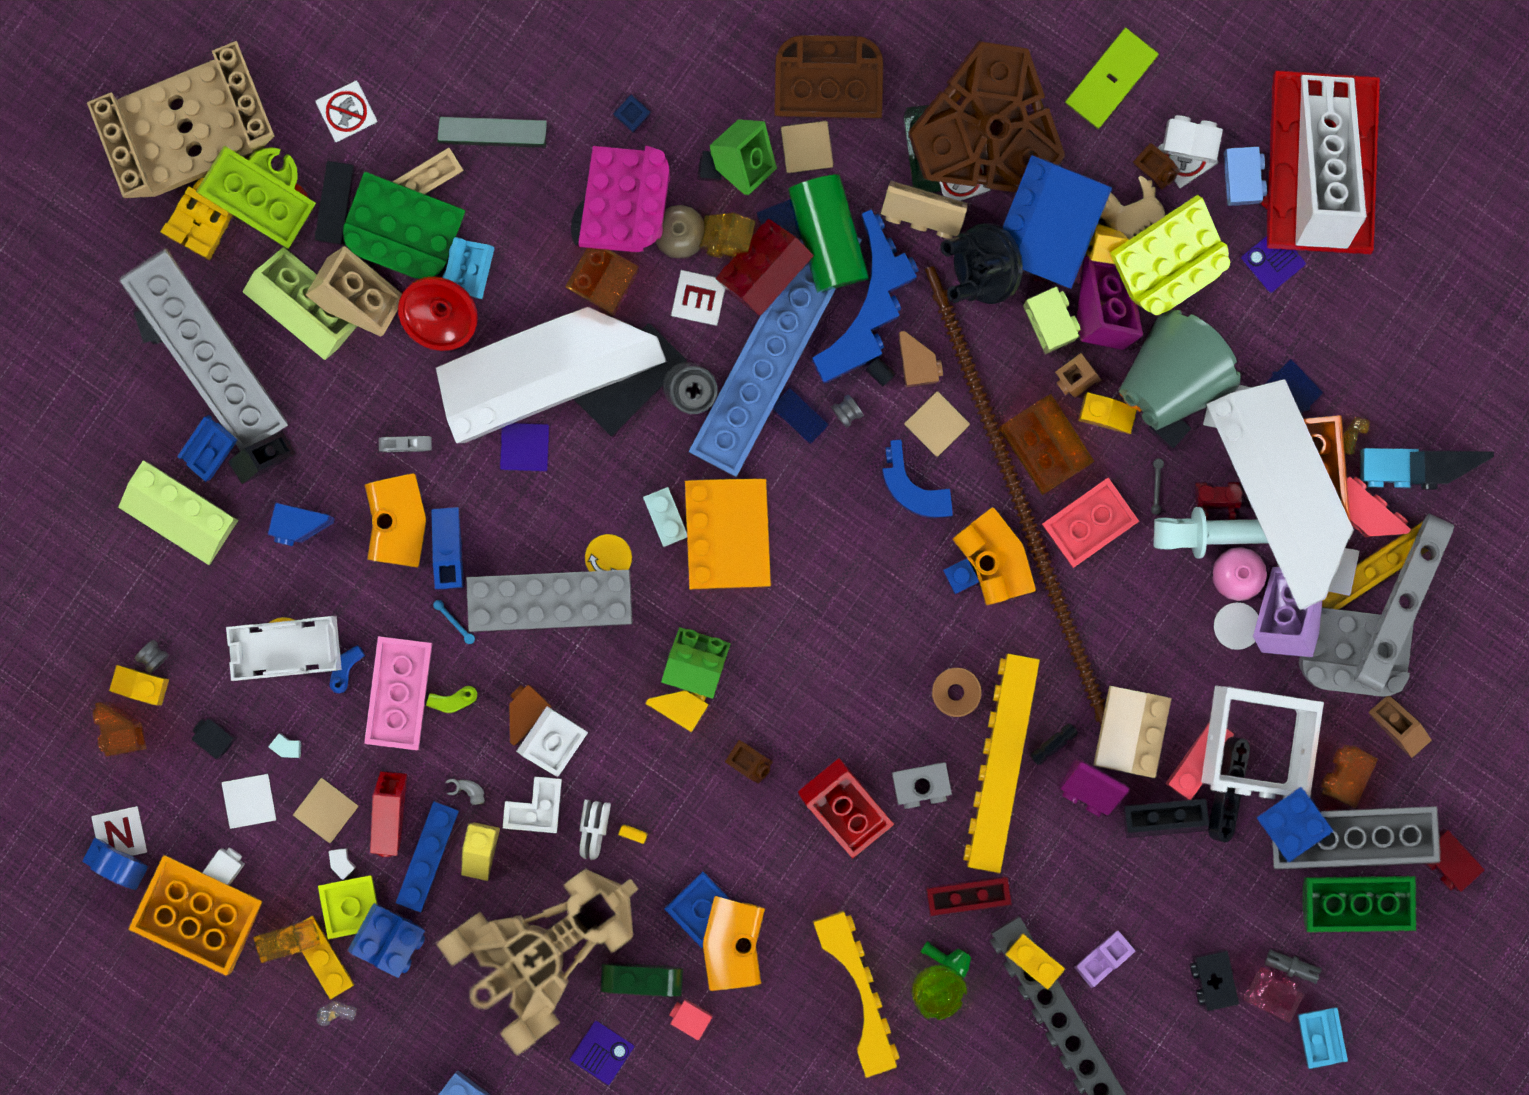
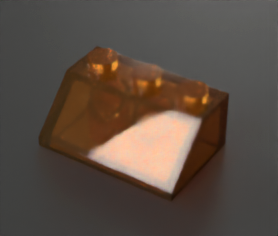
M1052 394L1034 403L999 427L1042 495L1095 462Z

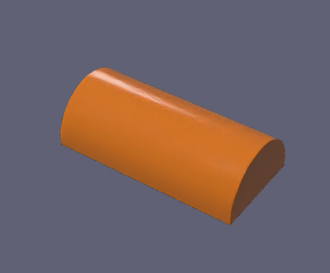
M1342 416L1303 419L1350 521Z

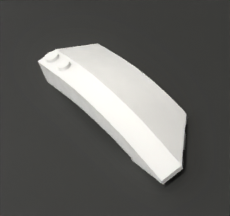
M586 307L483 347L437 367L436 371L446 418L456 443H467L566 401L625 380L667 361L657 336L607 316L591 307Z
M1285 379L1233 392L1206 404L1299 610L1325 600L1333 575L1336 574L1343 557V551L1354 529Z

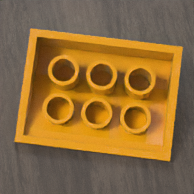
M766 479L685 481L689 589L771 586Z
M163 855L129 926V930L227 976L232 973L262 901Z

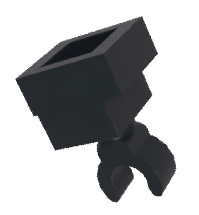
M702 151L700 153L697 180L719 182L722 174L716 170L711 152Z

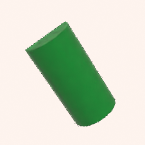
M840 175L823 176L790 187L788 191L803 245L814 255L808 263L816 292L820 293L869 279Z
M1305 877L1302 894L1305 929L1307 932L1416 931V877Z

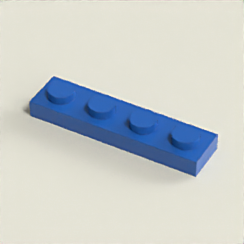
M433 801L396 904L422 912L459 810Z

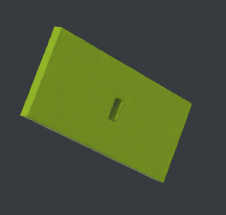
M1125 27L1065 103L1099 129L1159 54ZM1108 74L1112 75L1117 81L1115 83L1107 78Z

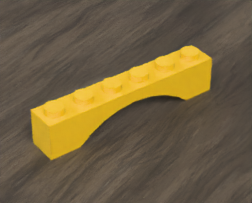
M841 911L813 921L822 949L835 956L847 968L860 991L864 1023L857 1052L866 1078L896 1068L895 1060L900 1058L895 1043L889 1045L886 1035L890 1034L891 1031L887 1019H881L877 1009L882 1008L878 993L871 992L869 983L874 981L869 966L863 968L860 957L865 955L860 940L854 942L851 932L855 931L856 928L852 916H846L845 912Z

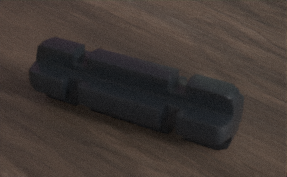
M1066 724L1061 728L1060 733H1055L1041 745L1040 749L1037 748L1030 754L1031 759L1037 765H1041L1047 760L1046 757H1051L1066 745L1068 739L1072 740L1077 736V730L1072 724Z

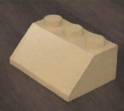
M890 181L881 214L886 216V221L900 224L901 220L912 223L911 228L926 232L927 228L937 231L936 235L952 239L953 236H957L960 233L968 203Z
M1109 686L1094 766L1155 778L1171 698Z

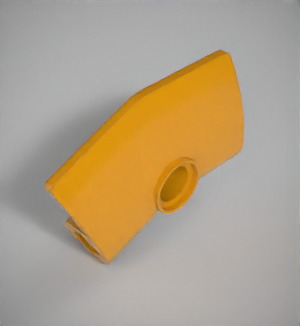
M413 473L365 484L373 525L367 560L418 568L425 533L426 516L416 475ZM384 514H389L392 518V525L387 529H382L379 526V518Z
M990 508L952 538L974 566L986 605L1036 591L1024 546L995 508ZM985 555L990 556L994 562L993 568L989 571H984L980 567V559Z
M718 896L714 897L703 939L710 991L761 984L756 943L765 908ZM740 938L750 940L751 948L748 951L741 952L736 948V942Z

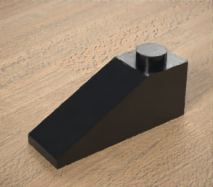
M1410 452V485H1421V490H1438V484H1449L1493 458L1494 452Z

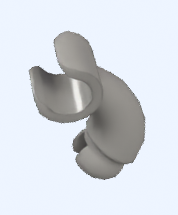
M449 779L445 782H454L457 786L456 791L447 793L448 795H455L460 790H464L470 796L472 805L484 803L483 794L485 793L477 783L470 780Z

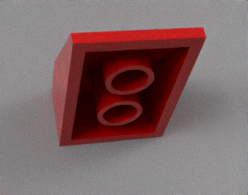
M840 758L798 791L805 805L852 859L894 825Z

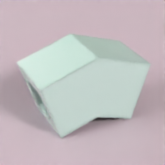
M281 733L269 745V748L281 757H301V741L289 740Z

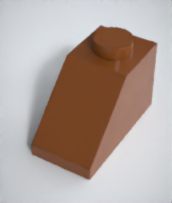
M530 684L525 688L520 685L510 695L513 699L509 704L510 743L513 746H516L533 728L546 707H553Z

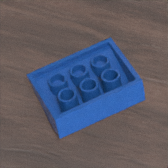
M1031 155L1002 227L1010 233L1018 245L1023 270L1071 289L1112 187L1048 160Z

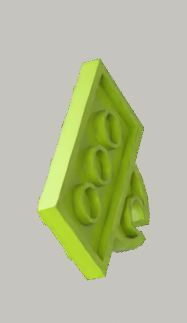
M223 146L196 192L289 249L316 204L294 189L297 182V167L293 158L287 154L283 158V167L275 171L271 167V160L279 155L281 149L274 147L261 148L253 152L248 159H245L230 148Z

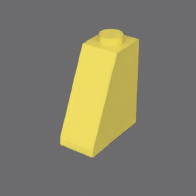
M475 822L468 825L462 853L461 875L488 881L500 828Z

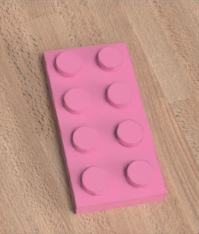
M378 636L364 744L419 750L433 643Z

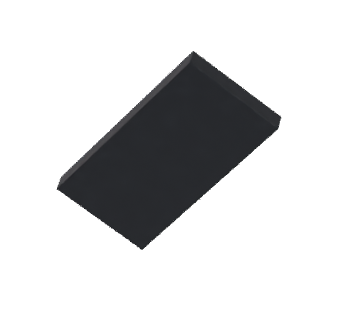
M650 323L642 331L657 336L667 362L573 399L611 437L663 386L667 372L674 365L687 362Z

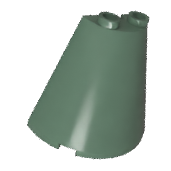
M1169 310L1157 317L1118 391L1127 404L1130 406L1136 405L1143 411V420L1155 430H1159L1206 408V404L1235 392L1240 384V372L1236 371L1234 367L1237 360L1225 340L1202 319L1192 314L1189 317L1181 315V310Z

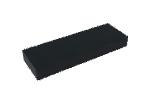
M327 161L315 241L342 245L354 165Z

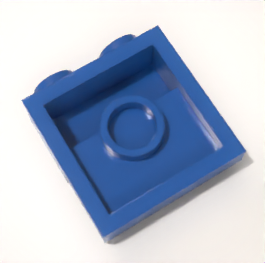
M373 903L347 951L373 964L376 968L399 978L401 973H406L412 963L410 957L414 949L418 950L423 945L425 940L423 933L425 930L418 924Z

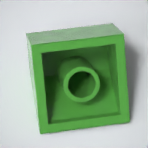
M738 119L709 145L716 170L744 195H749L777 169L765 121Z

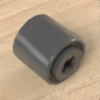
M682 362L674 365L667 372L663 381V391L666 399L678 410L687 414H699L707 411L714 404L717 397V383L714 376L705 368L692 362ZM693 383H696V387L700 389V392L690 397L691 395L686 389L687 387H692Z

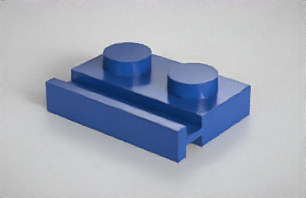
M208 415L202 419L177 457L183 459L190 469L207 482L212 479L238 439L221 424L215 423L212 417Z

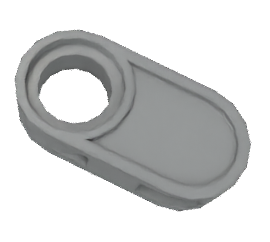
M432 437L379 438V452L432 450Z

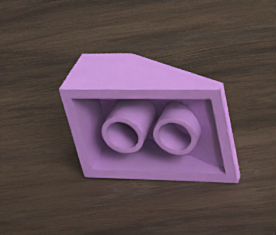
M1272 567L1253 638L1261 653L1313 657L1319 636L1322 601L1299 610L1280 567Z

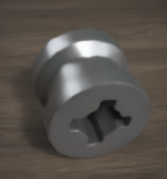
M849 394L844 397L843 402L831 406L833 412L846 428L851 425V421L855 418L860 419L864 416Z
M152 640L139 651L134 659L137 662H142L146 666V671L151 674L168 658L169 654L166 651H161L158 648V643Z

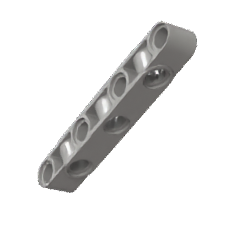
M1430 513L1425 517L1356 671L1355 681L1378 692L1385 686L1454 530L1453 524ZM1422 547L1429 550L1431 554L1429 561L1421 556ZM1401 596H1405L1409 600L1408 609L1401 607L1399 603ZM1380 644L1384 645L1388 650L1386 658L1381 657L1378 653V646Z

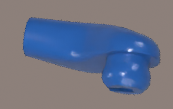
M359 645L340 655L342 670L332 671L330 688L333 692L339 694L347 689L350 668L365 656Z

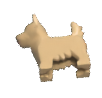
M1143 176L1138 177L1143 191V199L1123 206L1110 192L1100 219L1106 222L1108 227L1121 231L1129 240L1134 235L1139 234L1165 217L1164 207L1155 197L1156 188L1152 187V180L1147 181Z

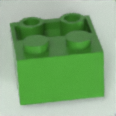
M679 627L661 682L713 699L731 643L697 633L691 629Z

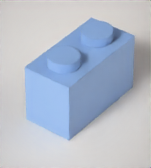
M1259 147L1226 149L1224 152L1227 206L1260 204L1263 201V196L1267 195L1266 180L1261 179V170L1265 169L1264 154H1260Z

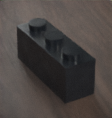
M1206 799L1125 806L1123 810L1126 838L1207 831L1209 827Z

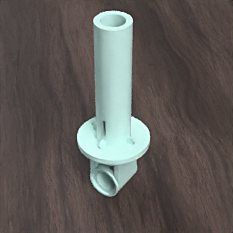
M1201 507L1193 509L1191 518H1156L1154 520L1155 548L1176 549L1191 547L1195 558H1203L1206 545L1269 543L1258 519L1206 520L1205 513Z

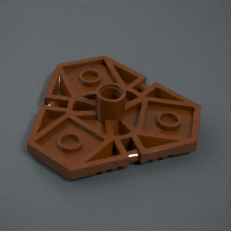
M978 41L965 57V60L959 65V68L955 70L952 77L946 82L948 84L943 92L939 91L936 98L932 100L929 107L926 108L923 115L919 117L908 132L923 177L930 181L977 187V184H982L984 188L1017 192L1031 155L1057 165L1065 157L1049 107H1043L1041 99L1045 98L1029 49ZM956 92L961 96L957 103L952 100ZM1031 104L1033 111L1027 113L1025 106ZM996 119L997 129L994 133H991L990 124ZM980 164L985 165L984 174L979 173Z

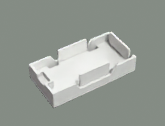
M337 616L226 627L227 642L230 647L231 681L342 670ZM304 622H315V626L303 628ZM259 627V629H262V632L251 633L252 628ZM319 664V669L309 670L307 668V665ZM257 670H266V672H263V675L256 676L255 673Z

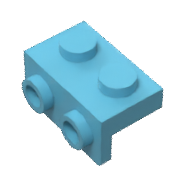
M454 237L453 244L449 249V260L443 278L460 285L471 297L482 299L495 247Z

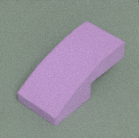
M1116 931L1083 958L1074 968L1086 983L1093 988L1113 969L1118 968L1135 950L1122 934Z

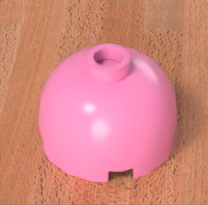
M1243 547L1231 548L1218 557L1213 567V583L1219 593L1231 600H1249L1258 595L1264 587L1267 578L1266 565L1261 556L1253 550Z

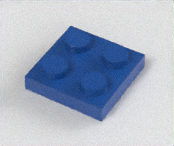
M1302 787L1257 817L1288 863L1333 832Z

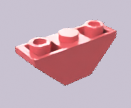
M1350 476L1347 477L1350 522L1364 537L1403 535L1410 532L1411 529L1407 526L1408 521L1398 512H1395V514L1390 512L1386 508L1387 502L1377 494L1374 497L1365 490L1367 485L1359 478L1354 477L1352 479Z

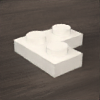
M534 777L532 803L505 801L503 828L557 833L562 779Z

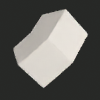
M348 849L329 851L331 869L344 880L356 868L349 860Z

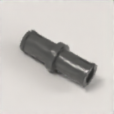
M1272 949L1269 950L1268 958L1264 963L1265 966L1286 972L1289 977L1294 975L1314 984L1317 983L1321 967L1302 962L1297 956L1292 958L1275 952Z

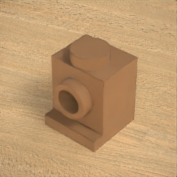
M1082 353L1055 372L1060 378L1056 382L1065 395L1070 393L1074 398L1094 383L1102 381ZM1077 376H1082L1081 379L1074 383V379Z

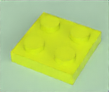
M372 875L318 886L328 939L357 934L373 903L378 905Z

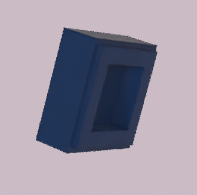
M632 94L613 113L632 133L651 114Z

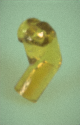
M1356 417L1348 426L1344 434V450L1346 454H1354L1359 432L1364 434L1368 432L1370 424L1368 419Z

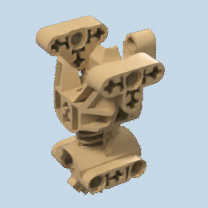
M584 869L564 884V887L571 895L569 901L543 910V913L527 919L520 915L488 922L483 914L479 912L436 943L451 966L473 952L480 962V966L497 968L496 971L472 989L471 1000L476 1007L487 1008L510 991H513L510 1008H513L519 1017L507 1025L500 1034L516 1056L560 1023L553 1010L569 982L567 977L575 966L584 960L595 944L605 942L610 951L613 952L632 938L633 927L630 896L638 888L631 879L621 885ZM601 893L616 914L599 926L594 925L592 928L587 929L579 920L577 913L583 908L582 905ZM568 910L569 915L549 930L529 925L528 923L544 916L548 918ZM586 938L588 940L587 943L576 955V960L564 974L562 971L563 953L581 939ZM481 987L488 988L491 992L490 1001H480L477 997V990Z

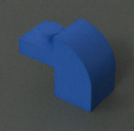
M94 838L82 861L97 874L133 890H137L149 867L134 856L118 851L98 838Z

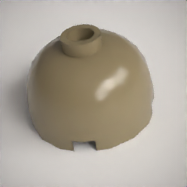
M685 205L670 206L664 212L662 236L655 243L658 249L668 257L677 259L689 258L696 254L704 245L706 237L705 222L701 215L691 207Z

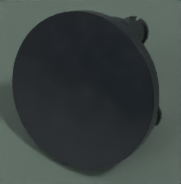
M994 223L977 224L969 228L965 233L957 235L956 238L945 239L941 242L940 248L943 255L946 257L954 255L955 273L960 285L948 288L947 296L953 303L963 300H977L987 304H996L1008 300L1017 291L1022 278V258L1015 240L1001 226Z

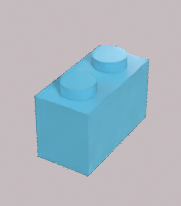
M1364 448L1360 450V480L1367 482V487L1379 488L1384 487V483H1394V488H1411L1410 452H1418L1419 449Z

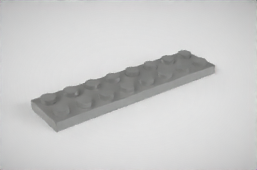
M164 249L120 277V282L222 426L238 439L236 445L240 451L288 426L284 416L167 249Z

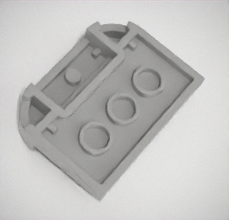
M1322 608L1319 636L1313 657L1300 656V670L1305 679L1319 689L1382 697L1391 696L1402 691L1409 679L1408 666L1414 622L1388 680L1380 692L1354 680L1356 671L1381 617L1379 614ZM1382 644L1378 646L1379 655L1386 658L1388 655L1387 648Z

